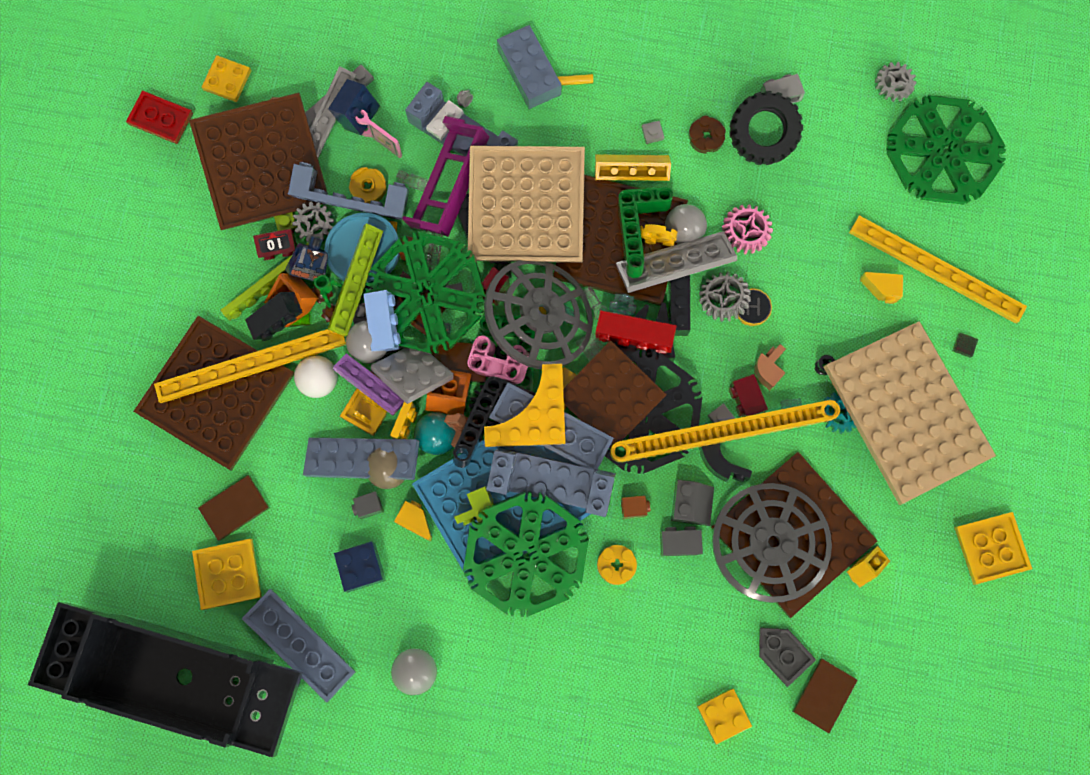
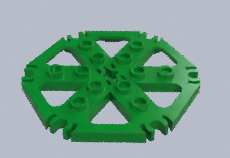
M928 95V97H923V105L918 100H915L887 138L888 142L894 144L887 146V155L905 190L911 184L912 186L908 189V192L910 193L913 189H917L918 195L916 198L921 197L924 193V197L921 200L964 205L971 201L969 195L973 196L974 200H977L986 191L1006 158L999 156V154L1006 152V146L987 111L985 110L983 115H980L983 107L976 111L973 109L975 102L967 106L970 102L967 99ZM938 105L957 106L961 110V114L949 130H947L937 112L936 107ZM916 115L927 137L910 136L903 133L902 129L911 116ZM981 122L987 128L992 138V143L982 144L964 142V140L976 123ZM950 143L951 145L948 147V151L944 153L943 156H941L944 148L948 146ZM901 155L926 157L928 159L916 175H910L901 160ZM965 162L991 165V170L983 182L978 183L973 179ZM943 169H945L956 190L954 194L936 192L932 188L933 183Z
M413 232L412 241H408V237L404 235L403 241L405 244H403L400 237L372 266L370 270L377 273L370 272L368 275L374 277V282H366L365 285L373 289L365 288L366 293L387 290L394 296L406 298L394 311L398 318L396 330L401 338L399 346L433 354V346V351L437 354L439 353V345L442 344L445 351L448 348L452 349L482 317L474 313L481 314L484 312L478 309L477 305L484 303L485 300L479 298V296L485 297L486 293L476 257L470 250L466 254L462 253V250L466 247L462 242L418 232V237ZM432 243L448 247L450 252L430 272L424 250L425 246ZM400 252L405 254L411 279L387 274L385 271L386 266ZM467 267L471 270L475 284V290L472 293L446 288L449 282L463 268ZM424 287L430 290V293L427 294V299L421 295L424 292ZM440 307L465 312L468 319L454 334H448ZM420 313L428 339L425 343L406 340L403 337L404 330Z
M524 491L482 509V512H478V516L482 518V521L477 523L472 520L473 527L469 525L463 572L465 577L472 575L474 578L468 581V585L471 587V590L507 615L510 607L511 616L514 615L516 609L521 610V617H524L525 609H527L526 616H531L569 600V596H573V592L569 588L575 586L579 589L580 586L577 581L582 584L589 539L586 532L579 534L578 531L584 528L580 519L545 493L544 500L542 501L541 492L538 493L537 499L531 498V491H528L527 499H525L526 492ZM514 506L522 508L518 535L496 520V515L499 512ZM550 509L566 520L567 525L539 537L542 515L545 510ZM480 537L486 538L504 551L478 563L473 560L476 540ZM575 547L578 549L576 569L572 573L567 572L548 558L568 548ZM524 550L531 552L527 559L524 556L521 557ZM513 572L510 594L507 600H500L486 589V584L489 581ZM533 575H537L555 588V596L537 604L530 601Z

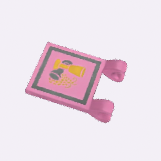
M361 110L360 112L364 117L359 119L356 116V121L359 124L368 125L367 128H369L362 135L372 137L401 158L402 153L398 140L372 122L366 111Z

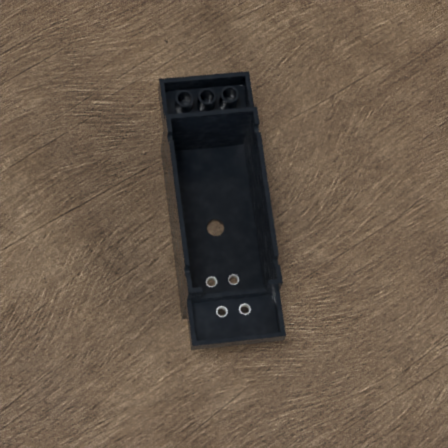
M58 602L28 685L62 695L61 698L65 700L85 703V706L194 739L207 740L211 744L224 748L235 746L273 758L277 756L303 672L273 664L274 659L126 615L105 614L68 602ZM183 669H189L192 673V680L187 685L181 684L177 678L178 673ZM235 677L239 678L237 685L233 683ZM265 691L267 695L264 699H262ZM228 697H231L233 700L231 705L227 704L226 700ZM257 712H259L260 717L256 720Z

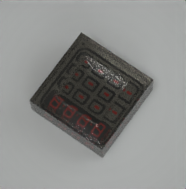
M959 333L953 352L970 358L973 357L978 339Z

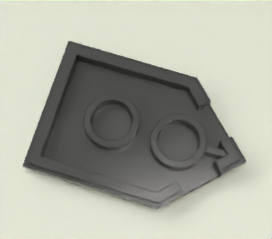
M760 628L759 657L788 687L816 659L789 629Z

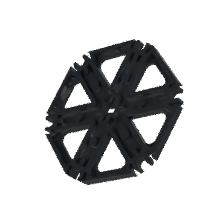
M640 349L626 355L654 383L659 366H666L681 379V383L678 386L664 391L667 395L629 433L628 440L649 436V430L654 434L680 430L678 426L663 416L662 413L684 404H690L693 408L691 427L699 426L702 397L699 399H694V397L699 396L701 391L697 393L692 391V387L697 385V382L688 384L690 380L695 378L662 353H659L658 360L655 359L656 351H653L652 357L648 358L645 355V349L642 351L641 358L639 357ZM609 449L605 454L606 458L623 471L626 463L628 464L627 472H630L631 467L636 465L638 467V474L641 473V466L643 465L644 474L685 457L678 451L655 461L641 458L616 462L611 458ZM681 450L685 454L689 453L687 450Z

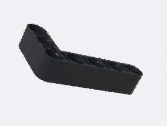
M490 377L485 381L453 451V463L457 467L463 468L469 465L484 433V427L487 426L490 420L489 417L508 381L498 377ZM512 384V385H514V386H516V387H518V388H520V389L526 391L527 393H529V394H531V395H533V396H535V394H536V393H534V392H532V391H529V390H527V389H525V388H522V387H520V386H517V385H515V384ZM495 386L498 390L492 391L489 387ZM486 402L490 404V406L483 407L481 406V404ZM480 419L483 423L475 424L473 420ZM472 436L475 440L469 442L465 437ZM459 453H464L467 455V457L465 459H460L457 457V455Z

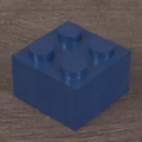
M347 79L328 110L345 130L362 135L368 125L359 124L355 117L357 116L359 119H362L364 115L360 111L364 110L371 120L380 105L364 84Z
M373 541L334 553L344 592H352L386 581L377 547Z

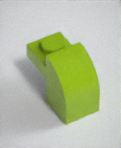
M487 486L467 494L472 510L455 516L457 524L462 522L464 526L470 524L474 517H476L478 523L482 521V518L478 516V512H482L483 508L494 504L490 491H487Z

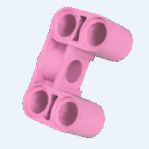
M478 336L473 343L468 358V367L475 373L488 378L498 377L512 384H520L525 378L528 366L517 362L510 356H507L506 360L493 357L496 349L493 341L486 336ZM488 343L487 348L482 350V345ZM520 345L513 346L514 349L523 352V355L529 357L530 353ZM482 361L481 366L476 368V363ZM517 370L516 376L511 378V372Z

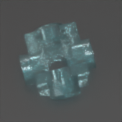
M615 294L614 301H610L609 312L635 316L637 305L633 304L634 297L627 294Z

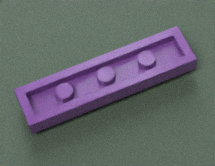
M347 353L333 366L334 371L392 416L403 406L404 400Z

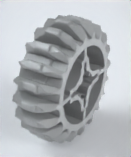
M721 272L719 277L712 275V281L707 279V285H702L703 291L699 293L702 310L706 311L708 317L712 315L714 320L720 317L721 322L724 321V318H727L730 322L732 316L738 319V313L744 315V309H748V302L751 301L749 296L751 291L747 289L748 283H743L744 279L742 277L738 278L736 273L732 277L730 272H727L726 276H723ZM730 286L736 288L740 294L736 293V291H731ZM726 291H727V295H728V296H727V298H724V303H723V298H722V297H723L724 295H726ZM710 300H714V302L720 303L721 307H716L710 302Z

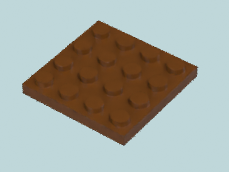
M611 340L563 389L564 404L582 422L614 438L609 447L610 449L616 442L622 441L667 395Z

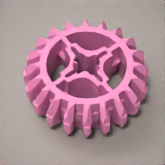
M742 204L739 209L735 207L732 212H728V218H724L722 230H724L729 242L732 243L731 246L733 248L737 247V253L742 249L744 255L747 254L748 250H750L751 254H754L755 249L761 251L762 246L766 247L767 241L771 239L770 234H772L773 229L769 227L772 226V222L767 221L769 215L763 216L764 210L757 211L758 206L751 209L749 204L745 209ZM739 218H749L748 220H745V221H743V220L737 221V219H739ZM754 220L759 224L760 228L755 225ZM748 224H750L749 231L745 235V229L748 226ZM733 228L740 234V238L735 234ZM748 238H758L754 241H746Z

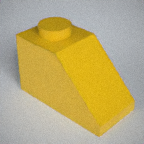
M865 272L860 277L862 284L878 300L893 304L903 297V275Z
M413 500L410 503L405 501L394 522L431 541L432 536L425 512L421 509L422 505Z
M876 546L853 564L847 573L851 580L860 588L876 578L889 564L890 560L879 546Z

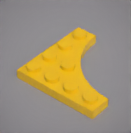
M542 364L541 381L532 401L520 414L509 421L484 427L485 447L565 444L562 364Z

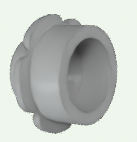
M470 90L459 92L457 95L458 105L464 107L470 105L473 100Z

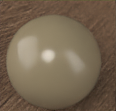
M378 448L367 458L370 468L368 474L371 476L368 479L376 487L392 489L405 481L389 478L397 467V456L394 451L388 453Z

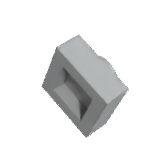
M660 121L642 125L641 128L646 144L664 140Z
M724 403L708 415L713 423L735 419Z

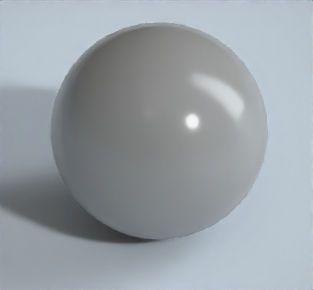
M682 204L669 212L665 220L666 231L671 232V229H674L678 232L677 241H675L678 245L704 237L707 230V220L704 213L698 207Z
M367 320L358 322L350 328L348 336H346V347L349 354L355 360L361 363H374L382 359L387 351H371L372 337L368 330Z
M413 648L403 651L396 657L391 668V677L394 685L398 690L407 695L425 693L432 687L437 676V667L434 659L429 653L421 649Z

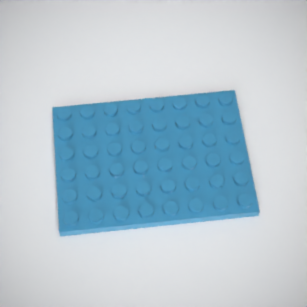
M484 439L479 442L468 466L463 468L457 467L452 459L415 481L412 485L463 570L469 525L471 527L473 525L470 523L464 526L463 522L457 524L454 517L472 510L467 497L468 493L488 485L492 460L496 449L504 448L571 464L576 463L542 445L485 447ZM461 453L457 457L460 459H465L467 455ZM490 491L494 504L518 494L508 492L505 495ZM558 503L580 520L591 515L586 513L585 508ZM514 506L499 512L496 515V520L518 535L522 508ZM550 509L545 510L542 515L539 537L567 525L566 520ZM480 537L476 540L473 560L478 563L504 551L486 538ZM472 575L467 576L468 580H472L474 578V576Z

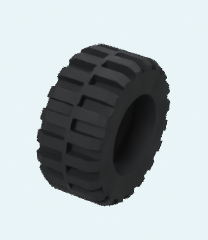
M772 91L758 92L746 98L734 112L730 122V138H732V145L737 149V153L745 157L746 161L754 162L756 165H772L785 159L797 148V144L802 138L803 124H801V120L803 118L802 114H799L797 111L799 109L796 104L793 105L790 102L792 99L788 96L785 98L782 96V93L777 92L775 94ZM762 111L774 113L783 124L782 137L771 146L757 144L749 134L750 120L754 115Z

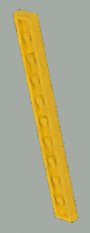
M860 215L849 232L853 236L1016 324L1020 321L1027 308L1021 302Z
M326 329L155 383L158 401L164 403L346 345L345 336Z

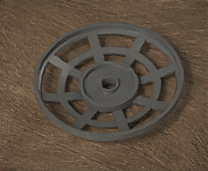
M519 260L501 269L488 286L484 301V312L488 329L499 347L517 362L536 369H542V364H562L564 366L576 359L586 348L592 333L593 323L590 304L577 281L560 267L549 262ZM524 264L544 266L545 274L529 273L524 275L517 266ZM511 270L518 279L510 285L506 294L495 292L500 279ZM553 270L565 277L575 290L570 291L564 283L553 277ZM529 279H545L544 288H535ZM552 282L562 288L566 294L559 297L551 290ZM522 283L528 293L523 298L513 296L515 289ZM580 296L584 303L588 324L580 320L576 297ZM493 300L504 301L505 315L509 324L501 329L498 328L494 318ZM571 301L574 317L565 313L564 303ZM511 303L520 305L521 317L517 320L513 318ZM539 307L545 308L546 315L539 311ZM564 321L573 325L570 333L565 338L559 328ZM526 324L531 330L535 331L534 339L527 336L519 327ZM578 328L587 332L582 345L571 354L567 343L574 337ZM514 331L521 340L531 345L529 357L514 349L504 336ZM552 332L557 339V342L552 343L541 342L543 334ZM561 347L565 357L556 361L536 360L539 349L550 350Z
M775 483L758 484L740 491L724 505L713 528V553L721 574L737 591L758 601L769 603L785 602L806 594L821 580L830 561L832 549L831 533L822 511L807 495L786 485ZM762 489H778L789 492L786 502L777 500L761 501L757 491ZM749 494L754 505L747 508L737 520L727 517V512L735 502ZM797 496L814 509L820 521L810 524L806 516L793 506ZM765 507H782L783 511L780 518H769ZM757 510L761 521L754 527L744 524L743 522L748 515ZM793 512L798 516L805 526L794 530L787 522L790 513ZM722 523L733 527L731 539L733 553L724 556L721 555L719 543ZM824 528L826 535V555L824 561L814 556L815 535L813 531ZM739 531L750 535L749 547L739 550L738 546ZM805 534L809 536L808 553L798 548V537ZM771 536H775L778 539L779 544L777 547L769 545L768 540ZM753 554L760 562L757 571H753L742 557ZM794 556L804 560L801 567L791 574L787 562ZM737 560L740 567L753 578L748 589L734 579L728 571L726 563ZM810 564L820 568L816 577L807 586L796 591L794 579L803 574ZM768 566H779L783 577L771 578L764 576ZM760 582L769 584L785 583L789 594L784 596H766L758 594L756 591Z

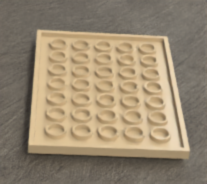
M920 321L824 366L827 375L899 505L996 456Z

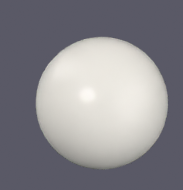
M319 355L304 358L297 365L294 372V381L298 390L311 398H321L331 393L338 379L337 372L333 370L334 364L326 357Z

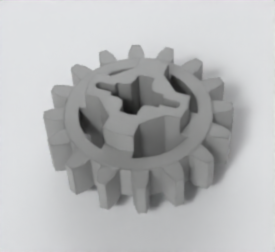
M890 62L888 67L884 65L879 70L875 82L878 84L875 88L881 89L879 95L885 94V99L891 97V101L894 102L897 98L900 102L903 98L907 99L914 91L916 81L913 80L916 75L910 74L912 69L907 70L906 64L901 67L899 62L895 66Z
M310 202L308 207L302 204L303 210L296 209L299 215H293V218L297 220L293 222V226L298 227L295 229V232H301L299 237L301 239L306 237L308 243L311 236L319 237L324 241L323 236H328V230L333 228L330 223H333L334 219L329 218L332 213H326V206L320 208L319 202L316 206H313V203ZM309 211H312L311 214H309V215H307V216L304 215L305 213H307V212H309ZM320 213L324 215L326 222L319 218ZM316 217V222L318 224H314L311 228V224L309 221H313V219H315ZM301 223L307 226V232L302 229ZM320 229L323 230L320 233L315 234L316 231Z

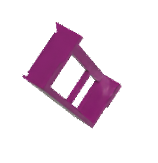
M445 116L442 123L449 130L413 218L403 216L402 220L411 229L417 228L449 237L469 188L470 148L467 156L452 154L450 151L457 135L474 138L471 146H486L489 135L480 126L465 124L463 119ZM447 159L462 162V168L448 202L431 200ZM427 206L444 209L438 224L422 221Z

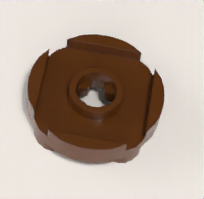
M702 116L693 122L690 127V144L694 150L703 154L712 151L716 152L724 143L726 129L718 120L709 116ZM704 132H709V133H710V136H712V137H711V138H710V137H707V138L705 139V138L703 137V136H704L703 133H704Z

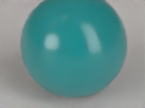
M431 412L422 416L417 422L414 429V438L419 441V448L425 453L441 455L453 447L451 443L456 430L444 422L446 414Z

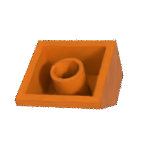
M280 273L264 303L266 304L280 292H295L303 312L296 317L297 319L294 321L296 322L311 311L318 297L300 277L289 275L288 273ZM294 322L288 323L284 327H289Z
M450 370L453 373V380L427 393L425 410L455 415L456 413L464 415L472 374Z

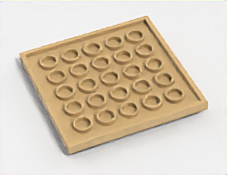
M470 146L468 251L473 252L476 261L583 262L585 147Z

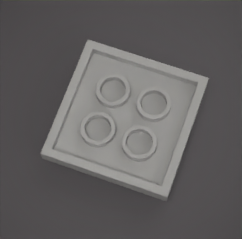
M404 348L371 365V371L407 404L453 380V373L433 355L410 348Z

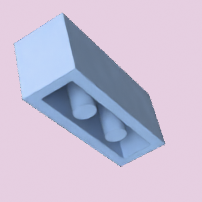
M387 290L364 294L368 330L372 337L371 351L398 350L401 338L396 330L398 318L396 313L394 314V295Z

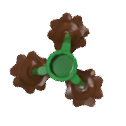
M320 275L314 278V288H311V290L318 297L317 302L319 304L322 302L326 303V308L322 310L323 314L321 317L326 319V322H330L336 304L330 303L329 298L333 296V285L342 288L343 284L336 281L333 277L328 278L325 275Z

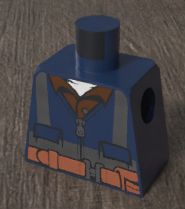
M311 236L309 245L299 243L286 266V272L289 275L311 281L320 275H325L328 253L320 249L323 239Z

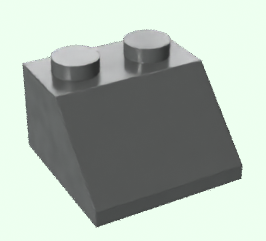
M677 480L675 482L671 521L710 526L714 487L698 482Z

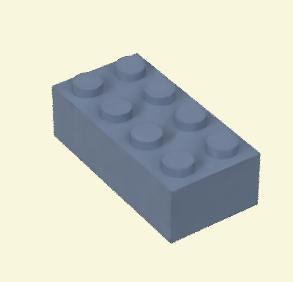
M530 25L497 39L498 52L528 109L561 95L562 85Z

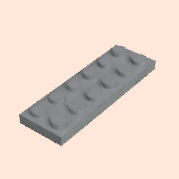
M724 231L644 254L643 274L639 278H631L627 275L625 260L617 262L616 267L629 293L737 261V254Z

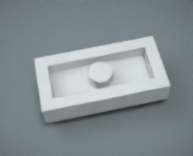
M448 100L427 125L426 129L439 140H442L449 132L442 123L444 117L460 119L464 112Z

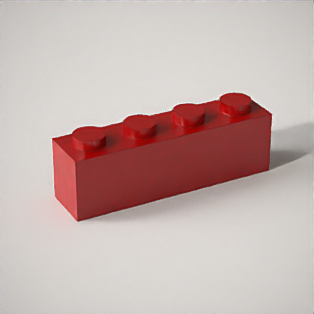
M600 310L595 333L596 338H599L602 342H609L611 340L618 342L621 346L634 345L641 350H648L649 348L656 350L658 353L667 354V352L671 353L677 325Z

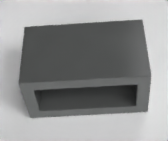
M667 527L665 531L660 532L661 556L703 554L702 531L696 530V527H684V530L677 531L676 527Z

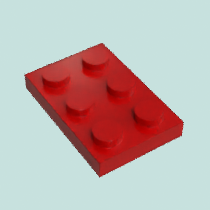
M142 90L126 123L178 144L193 112L190 109Z

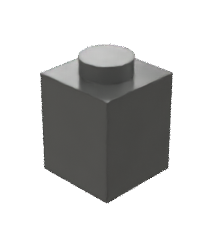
M376 491L354 498V504L351 505L354 515H358L360 519L384 512Z

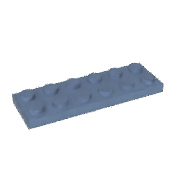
M508 382L489 418L500 424L509 421L520 414L529 405L534 396ZM564 412L565 444L542 446L582 467L597 470L614 438Z
M309 438L303 475L305 477L368 479L371 476L368 474L370 468L367 458L375 449L381 448V451L388 453L394 451L397 456V467L389 478L415 480L419 441L417 439Z
M269 589L242 617V620L293 670L303 672L301 678L326 703L356 673L272 589Z

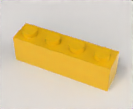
M595 155V180L670 181L671 161L669 155Z

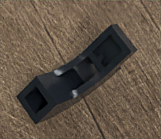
M720 443L699 447L703 463L717 478L725 482L729 480L730 475L733 476L732 479L739 482L750 479L752 471L729 463L721 453Z

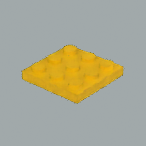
M1013 512L954 527L973 585L1032 569Z
M252 539L192 551L201 610L262 598Z

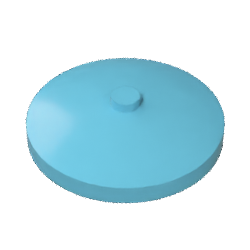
M357 213L343 218L331 229L326 239L325 252L328 253V266L340 280H345L364 224L367 223L383 230L372 266L399 239L394 227L386 219L372 213ZM399 253L386 266L385 271L387 274H390L397 265L400 257ZM368 275L366 282L373 283L374 277Z

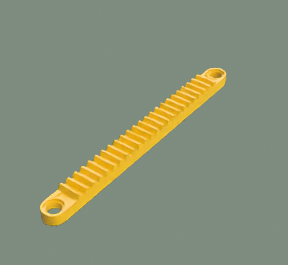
M827 400L619 441L611 447L610 455L616 462H625L814 425L837 418L840 413V407L835 401ZM830 405L833 407L834 414L832 416L825 413V406ZM617 447L625 449L626 454L624 457L616 456L615 449Z

